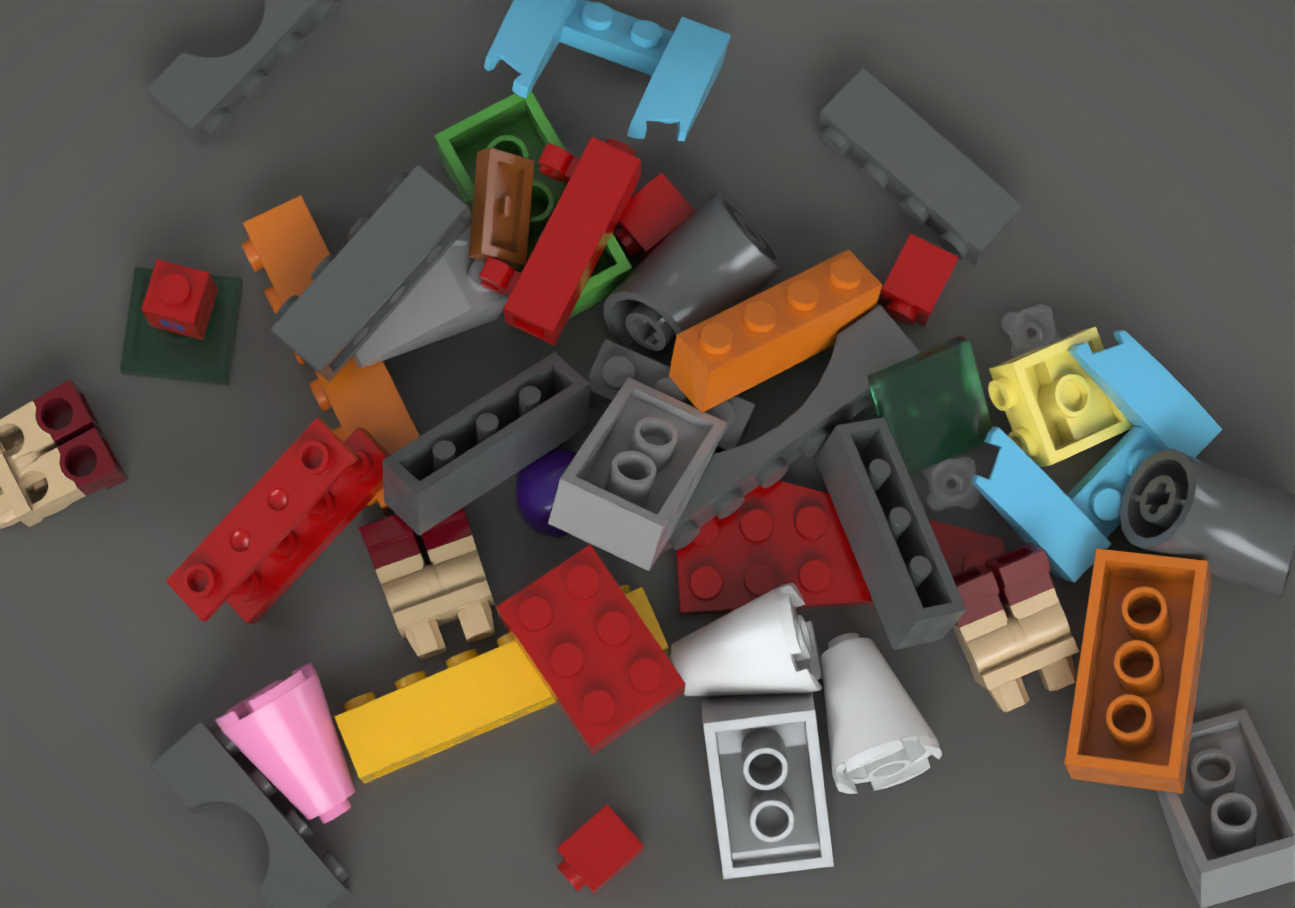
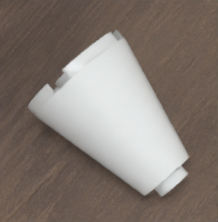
M792 582L780 585L672 643L671 655L667 657L686 683L684 695L811 693L821 690L822 686L817 681L823 678L820 652L812 622H805L803 616L798 615L796 607L805 605L797 586Z
M847 633L832 639L828 643L829 649L821 656L832 777L838 791L847 794H858L855 784L871 782L874 791L886 789L906 782L931 768L928 757L932 754L939 760L942 756L939 741L873 640L865 637L860 638L858 633Z

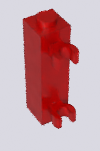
M591 137L579 159L563 148L547 143L538 160V163L541 164L539 172L551 179L566 182L567 185L522 273L495 258L488 257L479 274V277L482 278L480 284L483 287L509 297L503 308L507 324L549 344L556 345L641 178V159L635 157L636 152L631 147L615 139L609 138L606 142Z

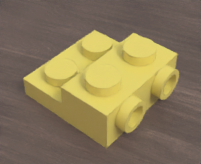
M1096 327L1084 329L1043 348L1031 350L989 368L993 379L988 386L989 396L994 406L1001 411H1005L1012 429L1008 437L1039 467L1053 465L1133 427L1068 351L1073 345L1081 342H1088L1092 353L1104 350Z

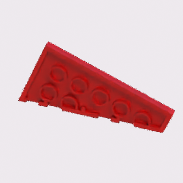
M777 481L767 488L759 485L744 496L743 504L735 512L723 519L715 516L700 527L699 535L691 543L676 550L680 616L730 613L780 585L791 582L797 586L805 602L804 606L796 607V609L874 604L829 493L783 481ZM928 519L951 575L978 564L987 568L985 561L1005 553L1004 539Z

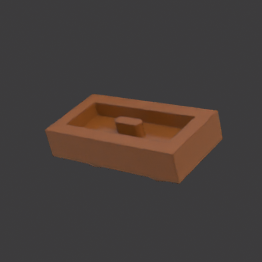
M487 148L477 152L468 257L485 262L488 257H492L513 269L526 265L534 160L494 148Z

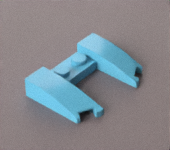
M514 0L486 56L484 68L487 71L493 70L501 59L521 74L514 80L512 91L520 97L527 98L559 42L652 76L630 123L627 136L634 139H644L647 130L646 121H659L666 124L676 122L677 141H685L722 69L731 34L685 17L680 19L673 32L660 27L652 21L640 20L613 10L605 4L588 0Z
M1125 330L1113 332L1115 341L1119 345L1092 353L1088 342H1081L1073 345L1068 350L1133 427L1067 495L999 427H992L985 439L986 443L999 448L989 479L973 475L971 479L972 484L1026 544L1032 543L1045 550L1051 572L1058 579L1074 583L1094 563L1096 549L1107 550L1110 547L1111 543L1107 537L1121 524L1120 509L1123 493L1131 476L1142 462L1158 451L1175 449L1196 458L1223 430L1169 371Z

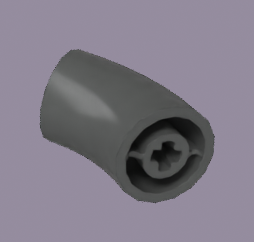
M718 191L670 233L609 295L604 302L603 317L610 334L619 345L670 367L677 334L751 298L779 273L784 266L774 248L755 224L736 204Z
M1175 449L1158 451L1142 462L1128 482L1123 493L1120 509L1122 531L1131 544L1160 556L1208 561L1212 576L1282 597L1295 558L1294 493L1238 476Z

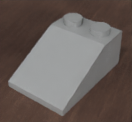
M465 201L464 203L468 206L472 214L473 208L471 207L469 201ZM471 224L355 353L353 359L358 369L492 322L500 316L509 297L495 293L480 284L482 278L479 277L485 261L468 257Z
M628 377L560 478L548 524L650 571L671 537L726 429L727 422L708 413H700L697 408Z
M812 692L754 694L702 700L703 728L723 880L834 866Z
M1246 708L1193 723L1183 794L1158 790L1156 792L1180 864L1199 907H1209L1294 882L1295 810Z

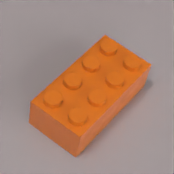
M1096 549L1064 763L1071 779L1183 794L1212 583L1208 561Z

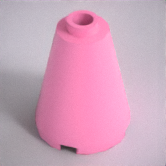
M310 662L292 671L293 675L284 681L283 679L276 680L227 710V714L217 717L215 721L220 730L307 820L319 816L322 823L325 824L352 807L347 798L354 794L356 790L318 673Z

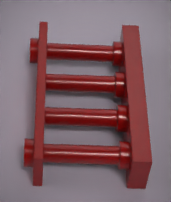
M316 418L166 580V583L201 621L207 622L222 604L227 601L247 624H256L384 487L382 460L390 456V454L366 429L358 427L343 442L322 419Z

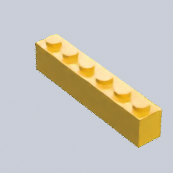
M628 585L620 586L666 656H668V644L643 587L630 591ZM510 633L496 640L498 648L478 655L476 649L462 652L445 662L448 667L446 670L427 677L425 671L415 672L394 683L396 691L377 699L374 692H370L344 703L343 707L346 712L336 715L334 718L359 779L364 784L557 703Z

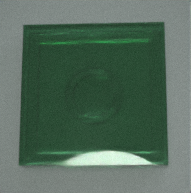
M135 267L120 365L121 373L129 376L229 386L243 290L242 279L211 275L218 288V293L204 339L200 340L151 327L141 308L154 269Z
M958 336L867 376L878 418L885 417L909 476L985 443L987 433L992 428V423L970 339Z

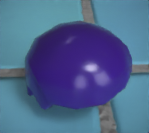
M556 447L520 470L517 474L515 491L517 510L521 518L537 533L554 537L569 534L548 524L560 478L577 453Z

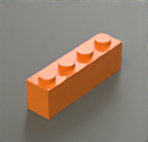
M849 249L677 334L668 377L671 378L700 413H703L835 345L837 334L876 308L882 284Z

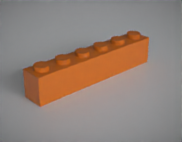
M301 195L243 222L250 239L241 243L242 248L254 272L263 268L266 270L272 286L263 289L275 315L287 299L293 295L300 297L313 282L311 275L315 268L325 257L330 255ZM294 353L299 365L306 363ZM352 357L330 383L315 371L318 379L310 382L309 385L322 412L333 408L341 426L332 431L343 442L358 427L363 428L391 455L420 437L383 361L358 369ZM384 487L367 504L368 507L379 503L385 517L395 513L384 502Z

